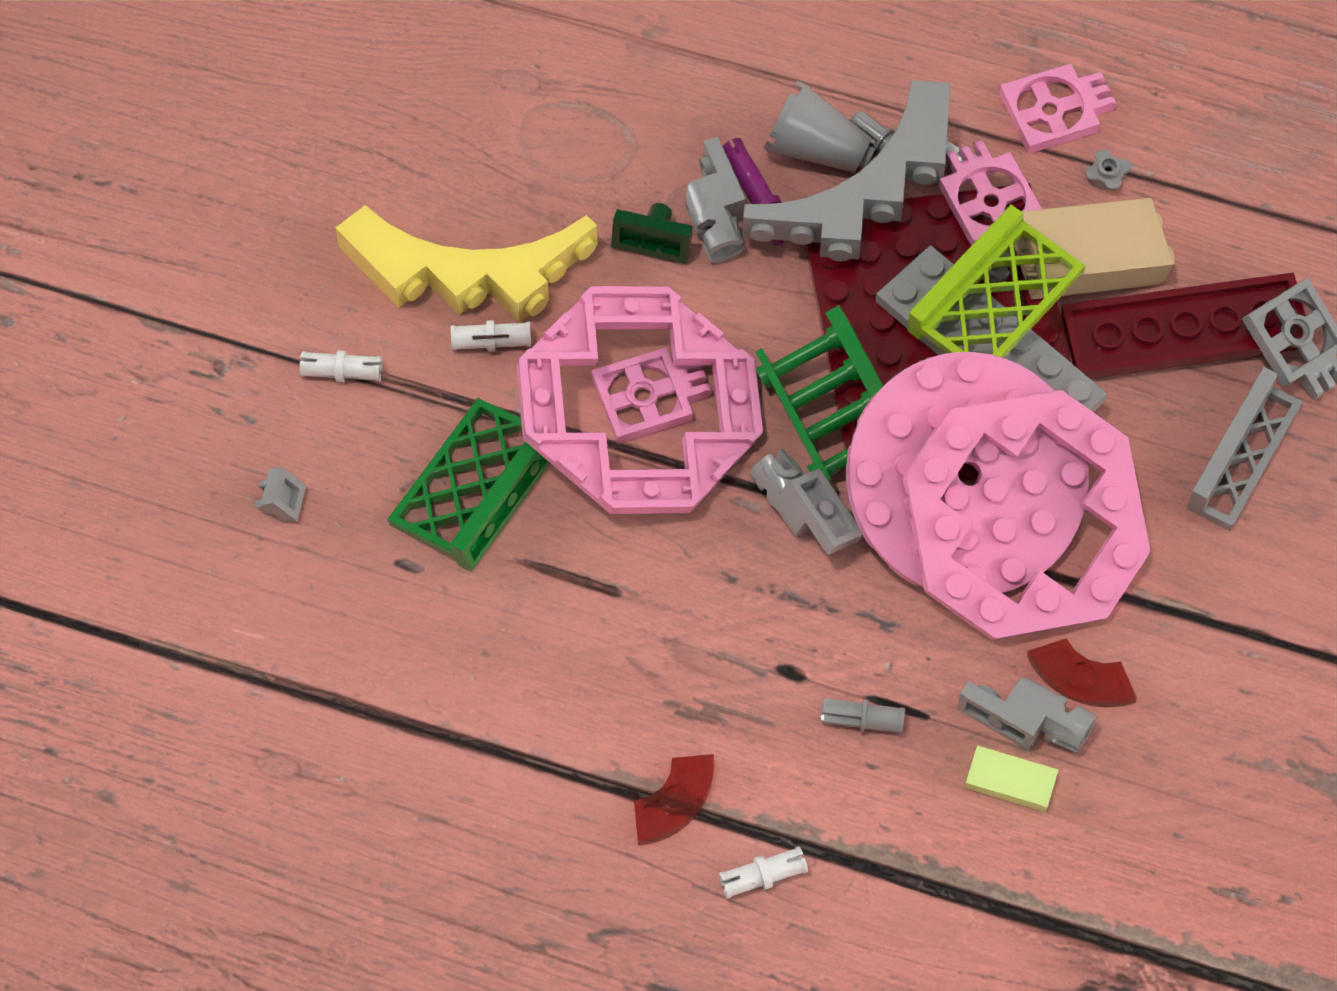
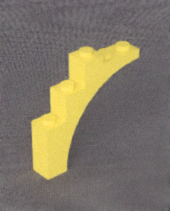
M366 205L335 227L339 248L398 308L407 301H414L419 298L429 285L458 315H461L468 308L473 309L479 306L489 293L519 323L529 316H536L546 307L549 301V282L555 283L561 279L567 268L578 260L587 259L598 245L597 225L587 215L560 232L535 242L503 249L470 250L428 242L413 237L390 225Z

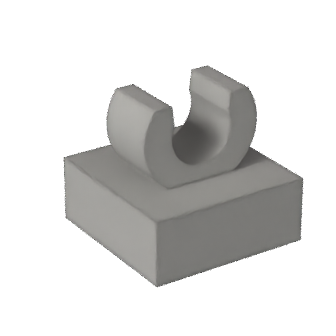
M283 467L270 468L267 479L259 482L258 487L264 491L262 500L254 501V506L265 514L275 515L284 523L297 522L306 485Z

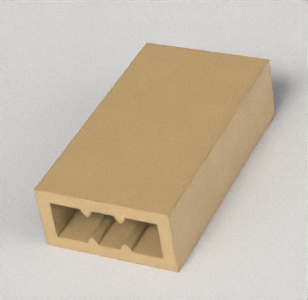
M1152 198L1021 211L1023 212V221L1085 265V271L1062 296L1162 285L1174 266V252L1171 246L1167 245L1163 233V220L1160 213L1156 212ZM1024 236L1014 245L1017 256L1037 254L1036 245ZM1060 262L1044 263L1046 279L1064 278L1070 271L1069 268ZM1039 264L1020 265L1025 280L1040 279ZM1048 288V294L1052 291L1053 288ZM1042 289L1028 290L1031 300L1043 298Z

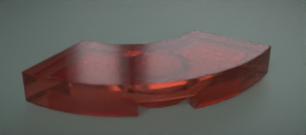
M1067 638L1029 650L1027 653V658L1039 677L1053 690L1070 700L1095 707H1120L1136 702L1137 696L1121 661L1101 663L1089 660L1075 651Z
M714 754L672 758L671 771L663 787L650 797L634 801L638 846L664 840L682 830L696 817L705 804L711 790L714 775Z

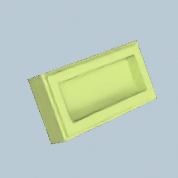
M977 745L965 788L1046 813L1058 769Z

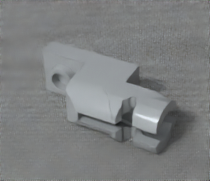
M718 137L703 141V157L699 158L703 177L690 182L686 194V209L698 237L703 239L705 243L703 247L712 264L728 261L743 251L742 243L744 241L740 234L738 221L743 220L744 204H746V198Z
M780 449L776 459L770 453L751 469V477L761 491L767 490L766 500L778 511L795 537L811 531L827 555L853 545L862 538L863 535L855 519L820 468L804 474L797 462L787 455L783 449Z
M1023 677L1019 679L1006 701L1001 700L998 693L992 688L985 685L977 686L968 681L960 693L957 707L958 711L1030 751L1042 733L1044 734V740L1066 747L1077 753L1090 735L1097 715L1080 705L1070 712H1065V706L1068 701L1067 697L1060 696L1039 683Z

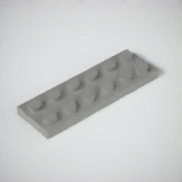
M930 245L876 294L875 302L908 329L909 312L954 264ZM985 293L968 294L963 299L964 310L987 309ZM991 296L993 308H1004L1003 305ZM958 306L953 311H959ZM1016 316L994 318L996 334L1011 333L1018 327ZM988 318L965 320L967 336L990 334ZM960 320L943 321L935 329L944 337L962 336ZM1031 329L1005 356V359L1015 362L1036 374L1054 391L1063 390L1092 412L1106 401L1107 393ZM923 337L921 339L936 354H947L927 338ZM991 343L968 345L969 352L992 355ZM997 343V349L1002 345V343Z

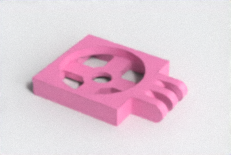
M1071 63L1001 84L999 91L1028 154L1099 133L1101 124L1097 115L1110 112L1117 107L1114 97H1109L1111 91L1108 85H1103L1105 78L1102 73H1094L1078 78ZM1061 82L1069 86L1073 95L1058 99L1051 95L1047 85ZM1031 90L1036 100L1035 106L1018 111L1017 100L1019 95ZM1051 104L1056 107L1057 112L1053 115H1047L1042 111V107ZM1080 109L1082 113L1080 120L1073 127L1067 129L1063 121L1064 114ZM1039 122L1047 125L1051 133L1038 131L1029 125Z
M982 140L973 143L976 157L968 145L959 148L963 162H960L954 151L946 153V162L953 174L940 178L939 188L971 246L990 227L980 224L971 218L983 215L991 218L994 223L1005 211L1007 204L1020 199L1025 203L1023 211L1042 209L1011 152L992 158ZM995 172L1005 173L1009 175L1013 185L1002 189L992 187L987 175ZM971 182L977 192V197L960 205L958 191L961 185ZM992 195L998 198L999 203L994 207H989L984 203V198Z
M665 347L591 370L592 380L617 445L693 421V412L689 403L708 398L713 393L710 384H704L707 381L705 372L703 370L698 371L702 365L673 366L668 349ZM641 369L657 371L667 378L653 382L644 377ZM625 373L629 382L626 391L609 395L608 392L613 382ZM638 389H646L649 391L650 396L647 400L640 401L635 398L634 394ZM675 393L677 401L673 411L660 416L655 405L657 399ZM632 406L640 410L644 422L629 425L618 418L616 411Z

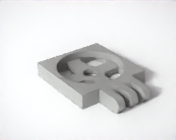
M1309 278L1300 281L1241 318L1273 371L1278 373L1277 378L1282 386H1286L1299 378L1308 395L1314 400L1321 397L1323 391L1328 392L1335 387V383L1337 384V358L1335 356L1337 354V324ZM1288 300L1298 301L1309 307L1313 312L1307 316L1297 315ZM1273 309L1280 319L1282 327L1281 332L1271 338L1264 327V321L1267 313ZM1293 324H1297L1302 328L1303 335L1300 339L1294 338L1290 333V328ZM1322 326L1323 345L1319 352L1312 338L1314 330ZM1288 346L1297 347L1306 363L1302 366L1289 365L1283 359L1280 351Z

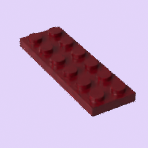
M1294 272L1062 304L1060 313L1072 363L1088 378L1095 379L1263 355L1241 318L1296 285L1297 282ZM1288 300L1297 315L1306 316L1302 303ZM1273 309L1267 313L1264 321V327L1271 338L1280 333L1282 323ZM1297 324L1291 326V335L1296 339H1300L1303 335L1302 328ZM1288 346L1280 352L1294 351L1298 349L1297 347Z

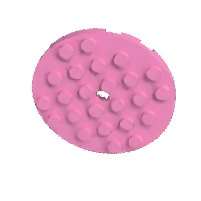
M977 352L947 353L927 358L898 373L874 394L857 421L858 424L852 443L848 449L846 463L848 497L853 516L866 542L871 548L875 549L879 556L889 565V568L900 577L915 586L923 587L919 551H916L910 520L912 514L908 495L905 494L902 477L945 413L952 408L1054 391L1040 377L1015 362L991 354ZM1039 427L1036 428L1020 454L1015 458H1012L982 436L965 461L966 464L972 465L976 471H979L976 483L973 486L963 484L957 473L940 499L973 523L951 557L1001 593L1027 584L1036 572H1044L1051 567L1071 543L1079 528L1085 510L1080 504L1088 494V462Z

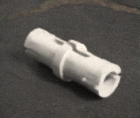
M486 320L485 325H451L452 351L456 349L487 348L488 352H496V348L531 347L530 322L495 324L494 320ZM509 334V336L473 338V336Z
M338 350L337 354L301 352L300 358L303 359V361H300L299 368L301 377L335 378L336 382L343 383L345 379L381 381V374L379 372H382V356L347 355L346 351Z
M800 846L765 859L761 855L755 857L753 863L726 872H719V881L721 887L725 888L723 893L726 899L759 887L766 890L772 888L774 882L801 873H807V863L805 858H801L803 852Z

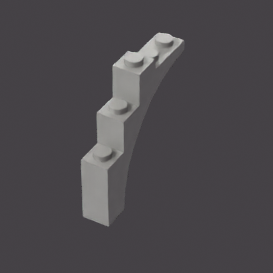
M911 80L907 107L896 132L883 150L860 172L834 188L807 198L777 204H744L743 237L752 238L760 242L774 239L788 240L801 245L811 242L821 243L820 257H829L835 261L859 259L862 218L872 219L879 223L901 221L905 181L929 185L939 183L940 178L944 177L950 83Z

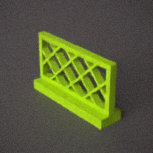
M1010 205L909 312L908 332L919 340L923 337L927 338L946 353L969 352L968 345L991 343L992 355L1005 358L1085 271V265L1023 221V212ZM1024 236L1036 245L1037 254L1015 256L1014 245ZM1009 251V257H1004V255ZM1060 262L1070 269L1064 278L1046 279L1044 263ZM1039 264V280L1018 281L1016 265ZM1011 266L1012 282H989V271L993 267ZM984 278V284H978ZM1048 288H1053L1052 291L1048 294ZM1042 289L1043 300L1039 305L1021 306L1019 290ZM1014 291L1015 307H992L991 292ZM985 293L987 309L964 310L963 299L968 294ZM958 306L959 311H953ZM1022 315H1028L1023 321ZM1017 316L1018 327L1014 332L995 333V317ZM988 318L990 334L967 336L965 320ZM960 320L962 336L944 337L935 329L943 321ZM997 343H1002V345L997 349Z

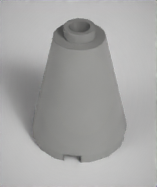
M797 79L793 88L800 92L798 95L790 93L769 135L776 140L774 144L766 141L763 149L771 153L855 173L858 166L864 168L869 163L875 148L869 146L872 138L806 83Z

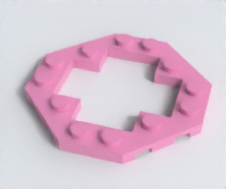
M591 286L580 297L579 301L567 313L565 312L532 348H529L519 358L516 365L523 440L610 514L690 513L763 433L755 359L744 349H736L723 338L722 335L724 333L700 312L697 315L680 301L682 297L670 287ZM595 329H669L673 366L712 365L720 432L684 433L682 447L685 469L610 470L606 433H566L560 366L596 365L598 350Z
M1063 390L948 410L902 477L905 494L908 495L912 514L910 520L916 551H919L924 592L991 640L1108 618L1151 552L1128 437ZM1039 427L1101 472L1080 506L1113 530L1072 592H1069L1046 574L1039 571L1035 573L1015 603L951 557L973 523L940 499L982 436L1012 458H1015L1020 454L1036 428Z

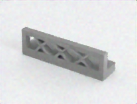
M1263 367L1194 487L1187 506V510L1229 531L1234 526L1303 402L1275 388L1274 385L1278 373L1266 367ZM1270 399L1289 408L1285 417L1268 420L1264 410L1267 400ZM1259 416L1261 423L1254 424ZM1273 428H1278L1277 431H1276V433H1275V435H1274L1272 429H1273ZM1264 431L1269 442L1268 447L1251 451L1246 440L1247 435ZM1241 448L1243 454L1237 455L1239 449ZM1260 459L1258 465L1256 466L1254 460ZM1247 462L1251 472L1250 479L1233 483L1228 470L1230 465ZM1222 479H1224L1226 485L1219 486ZM1243 490L1241 495L1238 497L1236 491ZM1229 493L1234 506L1229 516L1208 506L1212 497Z

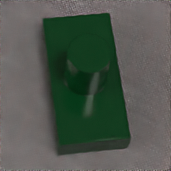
M663 203L652 204L647 216L617 209L613 218L611 247L687 264L691 251L693 226L670 221L672 210Z

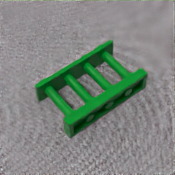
M840 305L826 312L832 324L831 327L825 329L826 334L778 361L772 363L762 348L755 352L762 364L756 368L759 377L767 389L772 386L774 387L813 463L807 466L809 472L820 468L836 493L840 491L832 475L846 468L849 448L824 461L814 442L858 419L874 394L884 386ZM834 347L836 350L844 347L849 356L848 359L843 361L844 366L789 396L780 377ZM860 379L862 380L867 391L860 394L861 399L806 428L797 411L799 408L850 380H853L854 383Z

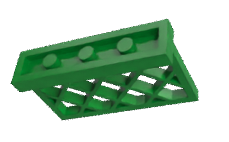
M477 398L387 520L390 526L455 558L458 566L472 572L547 469L550 462L526 442L523 445L507 449L504 436L522 432L521 418ZM482 413L495 419L497 427L474 433L473 425ZM499 437L502 450L479 456L478 442ZM472 445L474 458L452 463L450 456L456 448ZM504 460L506 468L501 475L484 479L482 466ZM477 468L479 481L461 486L456 485L454 473ZM449 475L450 489L429 494L428 485L433 479ZM482 491L483 499L478 506L462 510L460 496ZM454 498L457 512L434 517L431 504ZM426 506L429 519L410 523L404 519L411 509ZM459 522L460 530L451 543L438 537L436 527Z

